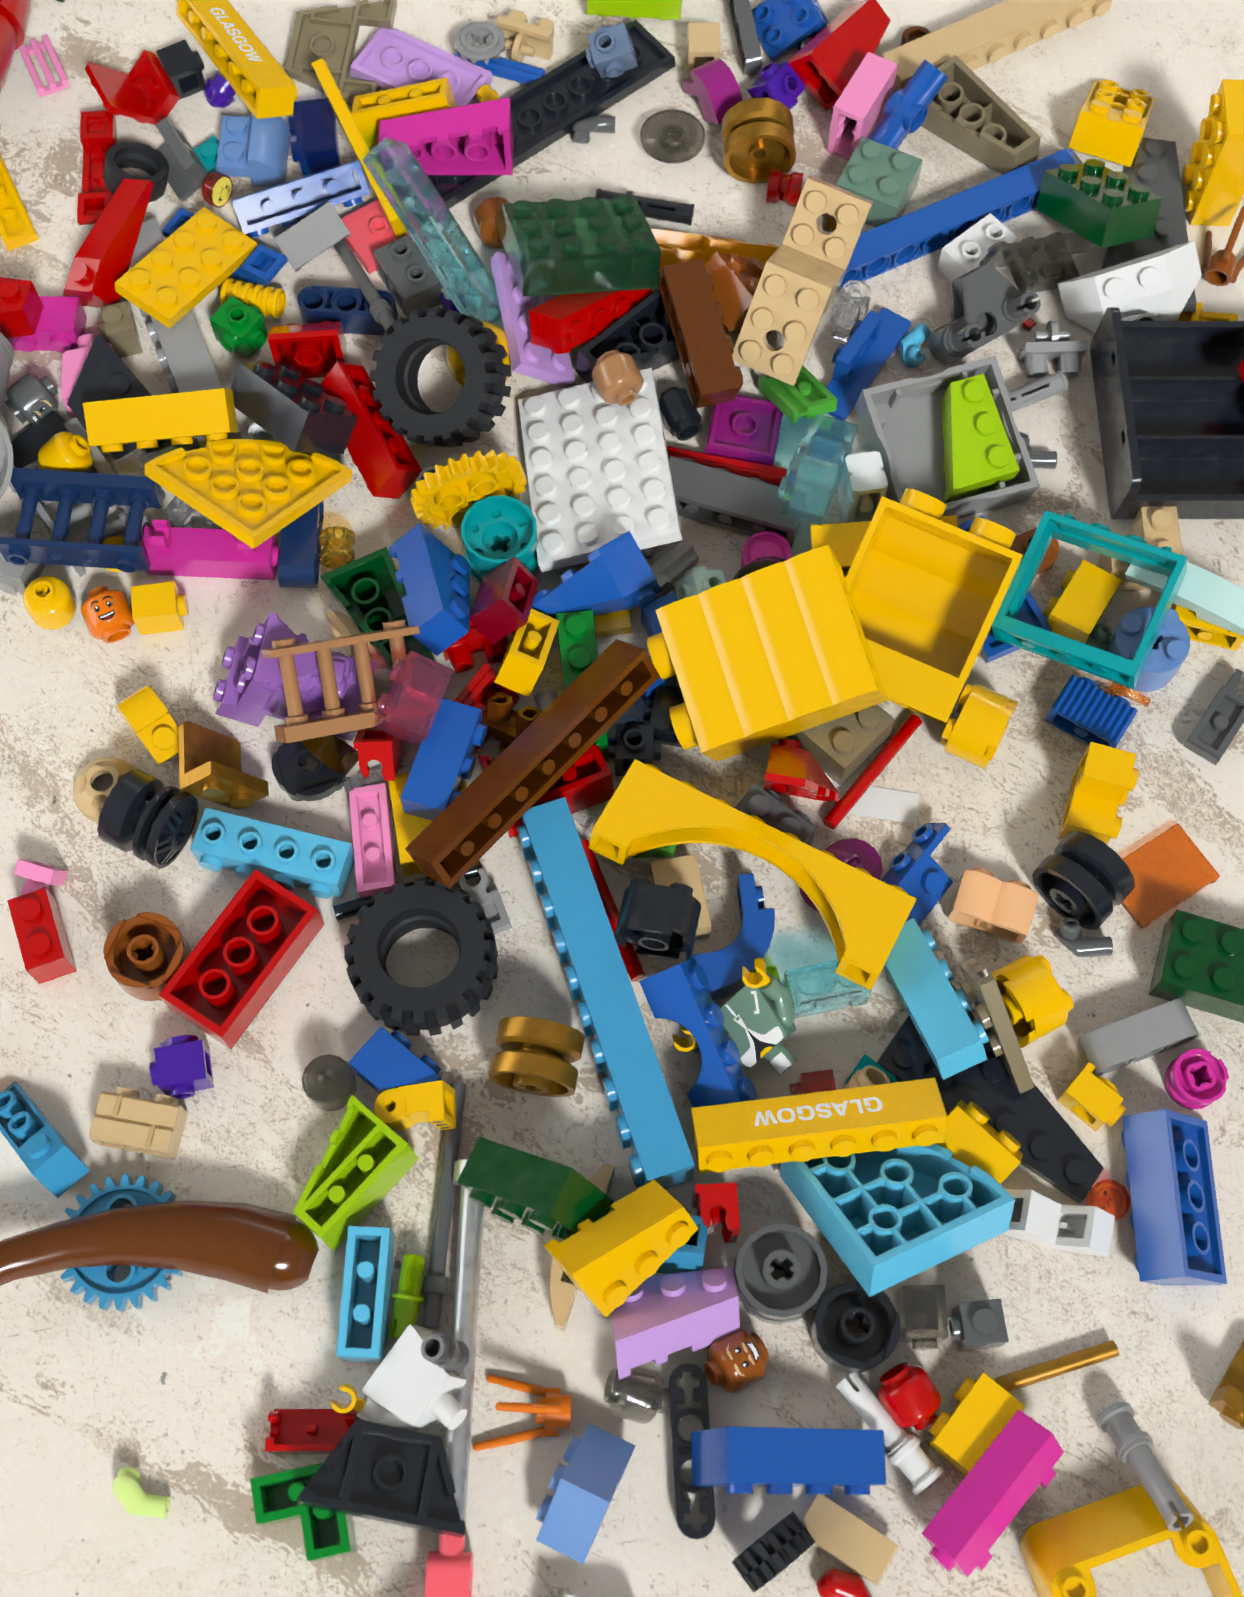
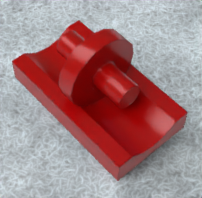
M470 621L469 632L444 650L443 655L445 661H450L456 673L469 671L474 668L471 654L485 651L489 664H496L503 660L506 645H508V638L506 636L493 644L484 634H480Z

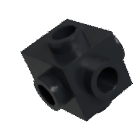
M628 721L624 724H616V738H608V760H615L616 776H625L635 759L644 764L652 765L653 761H661V738H654V725H646L641 721Z

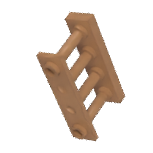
M404 619L383 622V630L299 644H296L295 638L272 641L273 648L263 649L261 654L262 658L278 657L288 712V717H285V724L274 726L276 741L291 743L430 717L432 715L431 701L418 700L417 694L412 692L404 636L420 634L419 626H406ZM389 639L398 697L394 698L395 704L382 706L381 701H377L368 642ZM352 645L362 703L358 704V711L345 713V707L340 706L331 648ZM316 651L325 710H322L323 717L308 719V714L303 713L294 655Z

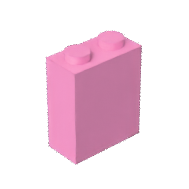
M867 53L834 105L828 153L849 161L861 138L865 137L868 139L884 117V108L893 94L897 63L873 53Z

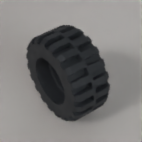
M428 308L427 311L418 309L409 313V319L399 318L392 326L395 331L393 333L385 331L380 339V342L384 344L381 351H374L372 360L377 361L376 371L370 370V381L376 382V390H372L374 402L381 403L383 406L379 409L383 420H393L391 429L398 435H406L407 440L417 444H426L427 446H462L463 442L472 443L480 439V432H489L495 426L492 418L494 416L502 417L506 409L501 404L503 397H510L511 387L505 386L506 377L512 376L511 366L503 364L502 359L507 357V353L503 345L495 343L498 336L491 329L483 327V322L463 313L442 308ZM440 345H449L457 351L462 359L465 369V384L462 394L451 408L444 412H434L428 408L421 398L418 389V372L422 361L430 351Z
M426 878L414 879V886L405 887L403 881L392 884L394 891L385 895L381 890L372 896L374 905L370 908L363 905L356 914L359 920L358 925L351 924L347 937L350 944L345 946L344 958L348 964L346 971L361 1004H364L368 1013L375 1020L381 1019L385 1026L393 1031L403 1028L407 1035L419 1036L420 1030H428L430 1036L442 1034L441 1027L451 1024L454 1030L463 1025L462 1018L465 1015L469 1014L474 1017L481 1010L480 1001L482 999H489L493 991L492 980L497 979L498 951L490 920L486 919L485 912L477 901L471 902L469 894L461 888H457L453 892L437 881L435 886H428ZM422 928L438 929L451 935L457 942L459 959L454 969L446 978L434 985L421 988L407 987L395 982L387 971L386 959L392 946L403 935Z

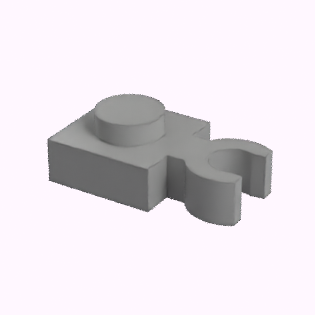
M483 868L478 869L481 880L476 886H469L463 875L459 879L461 889L469 894V897L472 898L471 902L477 901L483 908L486 919L490 920L494 935L512 928L498 889L487 893L490 881Z

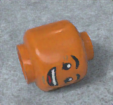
M106 586L90 591L87 595L88 599L81 606V614L91 636L98 640H103L105 643H113L130 635L134 621L132 619V608L126 595L119 590H109Z

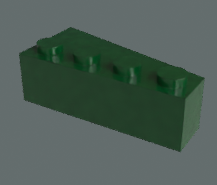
M387 547L320 576L333 598L362 633L383 630L382 623L405 619V624L408 626L402 598L407 595L404 582H397L395 572L398 571V568L392 556H390ZM404 636L412 692L414 693L425 688L424 693L417 695L419 697L447 685L435 654L414 636ZM389 639L370 642L378 655L394 673Z

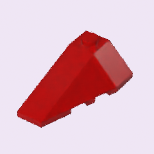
M123 179L75 255L62 297H79L82 306L97 308L119 303L121 295L115 292V282L129 270L154 186L152 181Z
M780 739L779 745L771 743L763 789H771L775 793L830 803H837L839 801V792L811 752L801 749L802 742Z

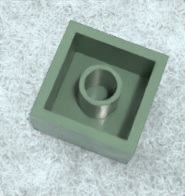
M862 137L836 186L874 201L865 224L878 227L902 216L918 186L923 159Z

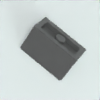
M165 117L156 125L166 141L157 151L167 159L169 165L167 181L177 197L181 201H185L208 182L212 176L185 135Z

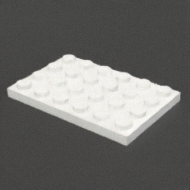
M652 368L640 370L644 380L643 387L637 393L638 397L636 400L625 406L606 403L594 382L518 400L531 510L536 519L537 559L541 572L589 562L587 557L589 554L628 531L631 532L640 550L682 540Z

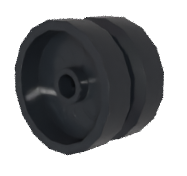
M1080 831L1069 832L1055 848L1054 855L1047 856L1032 874L1035 887L1049 906L1063 918L1078 920L1079 925L1087 930L1098 929L1114 911L1113 906L1120 905L1135 888L1134 876L1123 859L1103 841Z

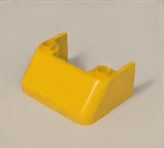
M1171 1481L1187 1508L1194 1515L1192 1523L1185 1528L1177 1513L1174 1512L1177 1517L1176 1521L1181 1527L1180 1531L1172 1532L1168 1530L1144 1486L1140 1484L1032 1524L1025 1529L1020 1539L1021 1553L1038 1597H1097L1096 1585L1090 1572L1091 1568L1168 1539L1176 1556L1183 1564L1191 1568L1202 1569L1213 1597H1243L1217 1534L1183 1490L1173 1481Z

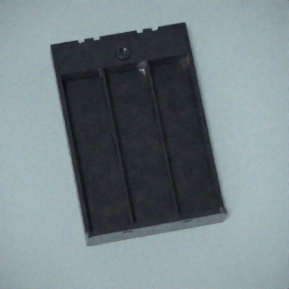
M1108 307L1091 340L1090 355L1110 518L1135 519L1140 507L1177 506L1178 519H1244V382L1237 369L1244 358V321H1122L1120 309L1118 307Z

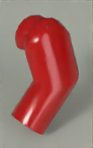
M837 1568L826 1570L825 1575L820 1576L817 1580L816 1587L821 1597H872L861 1577Z

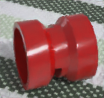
M771 169L766 202L776 204L779 201H784L789 206L796 207L801 195L804 173L793 172L789 175L783 174L781 170Z

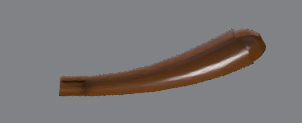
M185 1200L120 1207L56 1222L1 1240L0 1286L17 1279L68 1268L130 1265L180 1270L228 1281L268 1294L269 1289L279 1291L291 1290L305 1283L309 1278L319 1246L313 1232L304 1224L298 1222L296 1215L247 1203Z

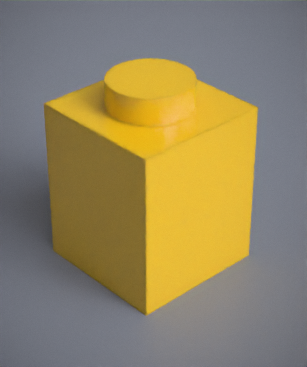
M175 581L131 586L132 619L141 635L184 630L183 616L189 615L186 594L179 593Z

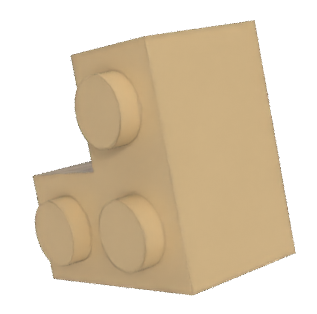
M1177 506L1140 507L1130 528L1131 535H1136L1144 539L1147 544L1158 548L1164 546L1172 547V552L1183 555ZM1101 554L1099 568L1122 579L1117 591H1154L1126 580L1125 573L1130 566L1129 563Z

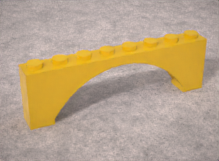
M636 759L594 825L590 837L589 849L621 865H624L627 858L642 852L684 843L722 845L762 858L789 876L808 895L818 909L834 943L839 963L835 973L870 991L879 977L917 899L899 886L888 885L872 877L865 869L852 867L838 860L832 853L818 850L802 842L796 835L787 832L783 833L767 825L761 818L747 815L733 808L727 801L713 798L697 790L691 783L678 781L664 774L658 767L652 764H644Z

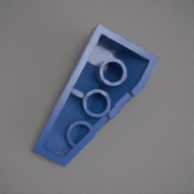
M628 531L589 554L587 557L590 563L581 570L574 572V570L569 569L561 575L562 580L557 588L554 590L545 589L537 593L531 608L554 619H557V613L593 610V616H599L631 609L636 605L639 607L653 601L656 598V594L662 590L631 532Z

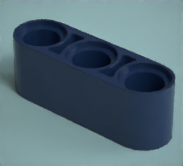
M308 286L298 294L297 302L303 324L342 321L344 333L383 336L385 333L383 326L378 324L371 315L370 305L359 288ZM377 290L380 297L388 301L394 311L393 317L397 321L398 314L394 296L388 291Z
M323 501L281 530L278 558V582L280 588L318 587L324 520Z

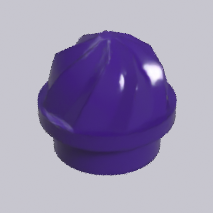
M217 73L212 80L210 78L207 80L204 93L212 107L225 108L234 103L235 99L233 97L236 91L226 79Z

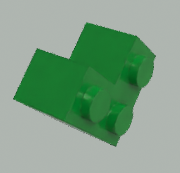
M324 1462L251 1478L250 1483L256 1525L268 1526L301 1518L307 1561L315 1562L358 1552L351 1515L296 1504L298 1495Z

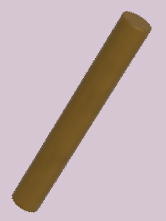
M1110 1340L996 1377L995 1382L1007 1392H1011L1118 1357L1119 1351L1114 1340Z

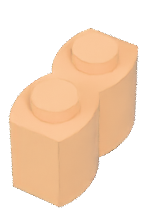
M965 869L959 879L948 920L970 929L984 931L1009 942L1022 944L1028 935L1039 894L1031 890V887L1022 881L1011 880L1009 882H1002L986 869Z

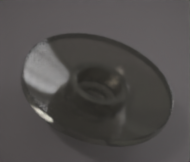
M669 109L651 115L644 122L640 132V140L645 152L655 160L670 164L682 163L694 158L702 150L705 142V130L702 123L694 115L682 110Z

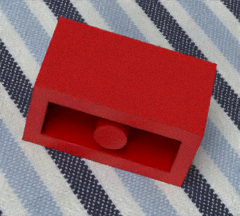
M42 888L7 900L26 971L39 984L76 972L77 969L58 902L46 888Z

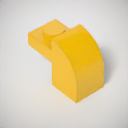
M148 685L115 705L124 721L137 739H140L158 766L179 753L178 726L170 716L167 708Z

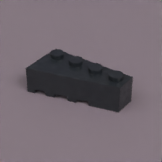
M659 289L579 350L576 372L587 383L594 382L592 371L596 366L597 359L612 350L630 354L639 371L648 368L655 370L680 359Z

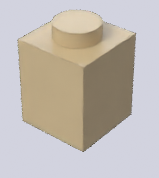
M688 22L687 75H690V70L717 58L720 59V22Z

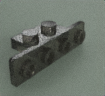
M1055 232L1047 237L1038 239L1027 237L1019 242L1009 244L1002 241L988 249V254L979 265L982 266L990 263L995 268L1008 266L1015 284L1022 294L1029 291H1046L1057 289V283L1079 277L1080 274L1071 255L1087 252L1095 244L1075 232L1067 234Z

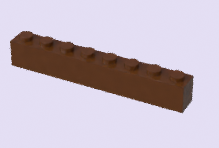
M616 639L405 848L426 876L450 889L660 677L645 649Z

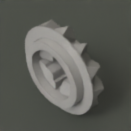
M488 22L469 23L460 28L454 38L455 51L460 53L462 60L471 59L473 65L478 61L488 64L490 58L499 60L500 53L505 51V36L502 30L494 24Z

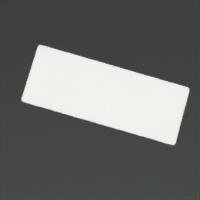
M834 781V787L840 794L839 800L853 783L844 782L840 786ZM870 786L848 814L916 824L919 793ZM831 803V810L836 803Z

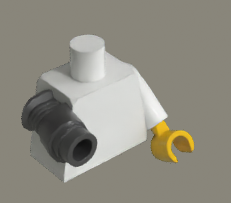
M409 1324L361 1390L366 1396L363 1399L359 1398L353 1385L348 1383L340 1384L338 1388L348 1392L352 1397V1401L349 1404L343 1405L336 1400H331V1406L338 1413H347L353 1409L357 1411V1417L363 1420L411 1431L417 1429V1427L431 1429L438 1421L447 1429L453 1430L464 1421L467 1415V1410L455 1397L466 1384V1376L462 1371L469 1362V1349L464 1342L455 1341L446 1332L433 1333L428 1328Z

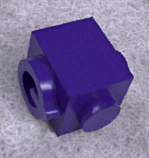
M194 1035L175 1036L166 1039L164 1043L160 1044V1047L154 1048L155 1061L150 1062L149 1065L151 1081L154 1086L158 1085V1088L165 1095L176 1099H186L195 1096V1091L214 1088L210 1049L203 1040H199V1037Z

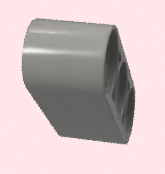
M1179 998L1089 1031L1080 1036L1078 1042L1088 1063L1091 1062L1096 1066L1092 1071L1093 1074L1100 1076L1181 1046L1197 1038L1199 1033L1183 1000Z

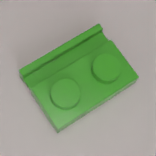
M802 366L794 386L773 377L768 379L764 376L759 377L758 389L793 424L797 423L798 418L802 416L807 420L837 410V398L804 366Z

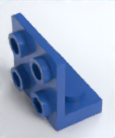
M764 0L752 10L757 35L772 61H776L810 34L815 37L830 23L818 0Z

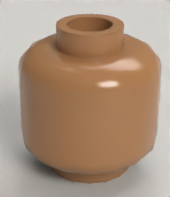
M612 350L601 355L595 363L596 366L592 371V379L602 399L606 403L619 404L620 406H625L635 401L638 397L637 393L643 387L644 380L632 356L618 350Z

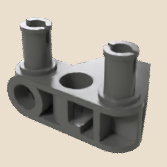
M990 263L965 273L949 282L952 321L929 333L928 346L930 353L934 358L941 361L943 366L968 355L1022 324L1028 315L1036 313L1040 308L1041 301L1032 302L1031 299L1037 298L1038 295L1031 291L1022 294Z

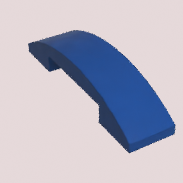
M180 208L161 230L163 235L168 238L195 214ZM259 244L247 260L229 277L243 282L266 285L272 281L287 263L288 259L287 256Z

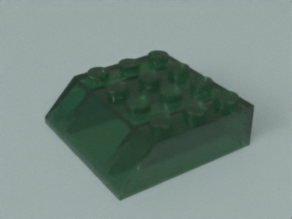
M619 195L615 198L607 199L585 197L581 200L567 201L556 198L546 202L519 200L515 203L502 204L495 215V225L522 296L654 289L658 286L661 249L636 197Z

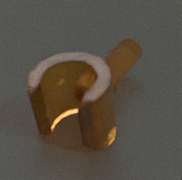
M1113 682L1109 687L1097 685L1104 693H1109L1111 696L1127 697L1146 707L1151 701V698L1116 682Z

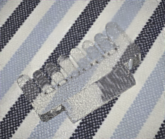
M415 758L403 760L397 775L411 771ZM382 764L369 767L370 773L367 778L361 774L360 770L356 771L357 774L342 778L345 791H352L354 787L384 779L381 772Z

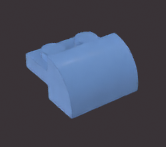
M222 115L216 162L217 175L251 178L252 186L271 187L286 182L291 139L290 130L286 122L281 117L256 119L254 115Z

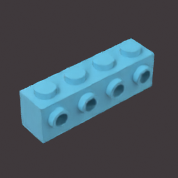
M206 807L190 848L199 865L207 870L220 872L223 868L235 871L237 876L247 880L256 869L287 890H293L294 886L307 889L311 895L322 899H329L331 895L343 897L354 864V851L351 843Z
M912 918L905 922L884 964V969L944 1080L987 1060L983 1044L989 1042L980 1021L978 1019L973 1022L970 1020L967 1012L971 1010V1007L962 989L954 991L950 984L954 977L944 958L937 960L933 952L938 949L928 929L921 931L915 919Z

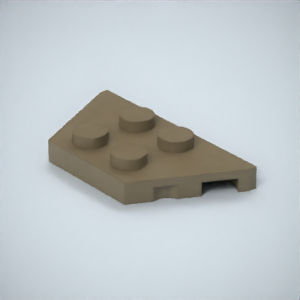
M975 958L959 964L965 978L964 981L959 983L969 1004L974 1003L975 1005L974 1009L970 1010L971 1016L974 1021L978 1019L984 1030L987 1031L988 1034L986 1035L989 1040L987 1043L995 1057L1000 1056L1020 1094L1034 1088L995 978L992 974L988 975L986 969Z

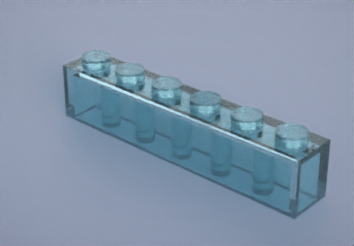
M385 137L362 159L458 311L480 321H488L494 324L502 316L493 277L407 143Z

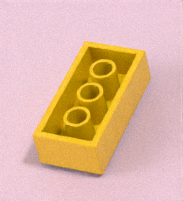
M1222 79L1217 94H1212L1209 114L1207 118H1203L1201 121L1199 139L1192 144L1189 164L1183 166L1181 182L1182 185H1186L1187 189L1184 198V210L1189 211L1190 225L1230 226L1244 195V80Z

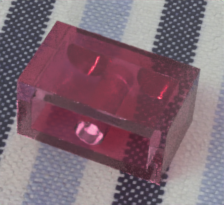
M411 651L402 660L397 658L388 676V679L393 681L389 693L384 692L381 695L374 711L375 714L379 715L375 727L415 746L426 740L454 670L414 651Z

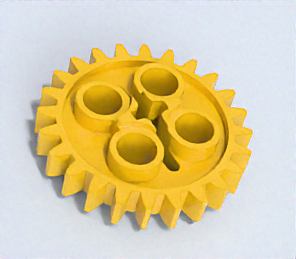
M491 450L485 456H482L481 451H477L473 457L468 458L467 454L464 453L458 461L449 458L448 465L446 466L435 465L436 472L434 473L425 472L423 474L425 480L415 482L417 488L411 490L412 497L410 500L417 520H422L423 525L431 524L432 528L435 529L443 524L444 530L449 529L452 525H457V528L461 529L465 513L475 502L488 496L505 495L520 500L519 494L526 491L524 485L527 484L521 462L516 461L514 455L507 457L506 452H502L496 456L495 451Z

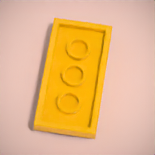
M203 207L115 282V292L170 329L234 273L257 248V242Z

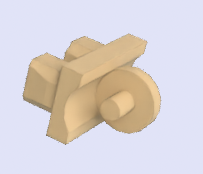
M512 9L507 17L503 15L498 16L496 26L504 33L505 49L512 51V60L522 62L525 55L551 60L554 37V22L552 20L541 18L536 25L529 24L524 12Z

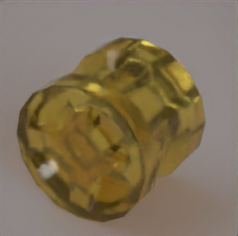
M333 526L325 528L319 533V542L323 547L320 551V563L323 566L336 569L355 561V552L351 549L355 544V533L346 527Z

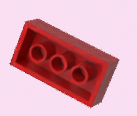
M255 869L159 993V997L169 1009L231 1050L324 926L319 910Z

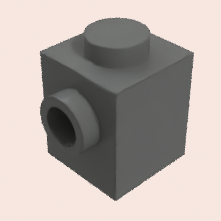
M1001 1298L959 1303L951 1309L952 1315L948 1316L949 1332L952 1341H957L958 1352L998 1348L1009 1342Z

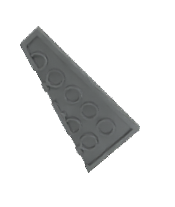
M1143 137L1129 180L1136 184L1148 186L1150 192L1162 198L1152 238L1109 246L1101 269L1188 242L1175 141ZM1195 288L1182 311L1195 313L1197 305Z

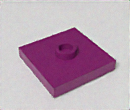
M737 395L734 401L714 405L705 453L773 465L783 413L771 401Z

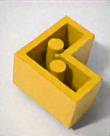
M1090 742L1073 774L1059 838L1064 839L1069 832L1080 831L1096 837L1105 844L1111 838L1117 839L1122 824V817L1117 816L1118 807L1125 804L1128 792L1134 790L1139 775V769L1133 768L1136 758L1135 753Z

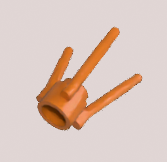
M493 1374L486 1376V1380L489 1383L542 1396L537 1397L536 1403L498 1402L495 1407L498 1411L536 1413V1424H544V1426L476 1442L473 1444L475 1451L540 1437H559V1429H570L571 1394H561L560 1388L542 1387Z

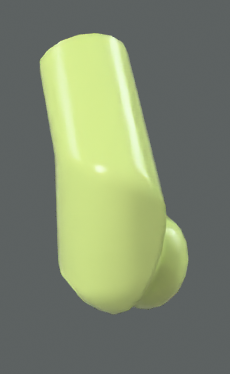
M134 1467L122 1468L113 1480L112 1488L114 1495L127 1513L166 1519L170 1510V1496L146 1494L139 1484L141 1480L140 1472Z

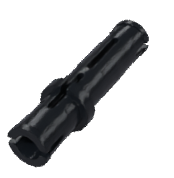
M597 188L594 202V210L623 214L624 218H630L633 215L687 224L688 226L692 225L695 204L634 195L633 191H626V194L599 188Z

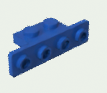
M882 308L879 314L870 310L863 321H856L849 334V341L846 345L840 344L832 358V363L835 364L833 378L826 388L837 398V410L827 414L842 422L846 421L855 408L862 390L869 388L899 345L900 340L911 327L910 320L887 308Z
M926 823L917 828L912 835V842L903 852H900L890 862L891 868L880 879V881L888 885H896L903 888L909 895L917 898L906 921L914 918L918 926H920L953 883L951 878L930 857L951 829L946 823Z

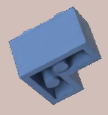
M590 1423L581 1439L573 1436L563 1457V1461L567 1462L568 1465L558 1464L548 1487L555 1491L553 1497L548 1494L546 1495L536 1516V1520L543 1523L536 1541L584 1564L611 1500L623 1477L635 1445Z

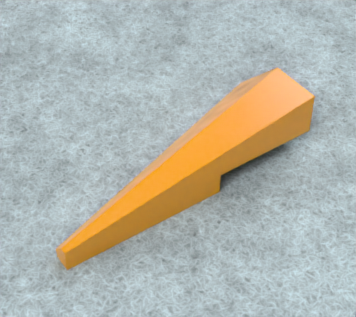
M634 224L633 226L634 269L642 273L661 272L662 267L665 265L703 258L704 265H706L716 251L727 254L736 253L741 257L749 259L754 257L765 266L766 261L779 248V246L774 244L746 243V240L679 232L667 228L663 230L644 228V225Z

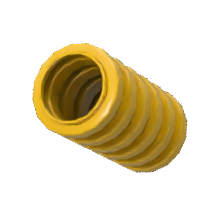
M227 278L222 284L220 291L221 305L232 296L247 306H255L265 317L272 315L273 318L279 319L285 311L286 294L281 288L274 290L271 286L264 288L260 284L254 286L253 283L247 282L244 284L243 281L237 280L235 282L230 278Z

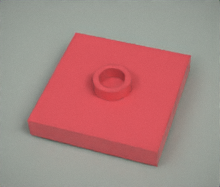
M392 194L408 229L406 235L410 236L416 246L426 245L425 236ZM378 200L341 218L351 233V236L344 239L369 274L376 271L373 251L400 239L396 238Z

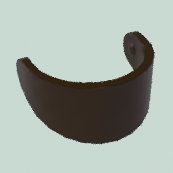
M335 735L300 741L317 760L340 775H347L359 761L358 750Z

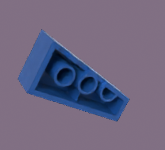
M726 1426L691 1432L692 1487H726V1494H753V1487H766V1494L771 1495L793 1494L792 1487H805L806 1495H831L832 1487H844V1495H870V1486L887 1485L884 1430Z

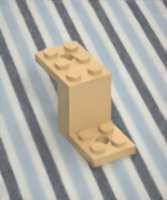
M809 175L807 177L783 243L766 261L733 350V361L792 386L795 385L821 318L836 298L874 201ZM827 213L834 216L837 222L836 229L832 232L823 231L818 222L820 215ZM771 330L779 331L784 337V345L779 348L769 345L766 339L767 332Z

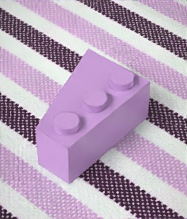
M733 1267L650 1276L627 1297L621 1306L611 1312L619 1380L630 1376L631 1368L653 1361L657 1366L667 1362L668 1355L687 1347H690L692 1352L740 1330L739 1297Z

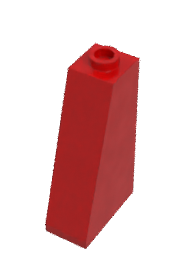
M862 0L847 7L792 56L788 62L825 111L834 108V105L867 53L874 54L891 21L876 0Z

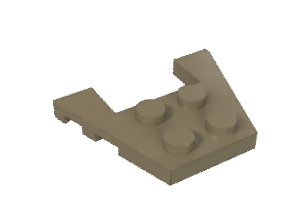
M363 0L357 1L356 6L338 9V6L334 5L298 11L285 65L286 74L324 93L311 64L322 58L346 104L353 107L354 96L380 91L378 82L349 79L350 65L353 61L360 26L393 29L398 5L397 0H384L374 3Z

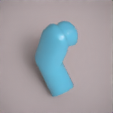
M919 323L899 342L901 361L909 368L918 367L925 359V353L921 354V347L919 345L929 337L931 331L924 323Z

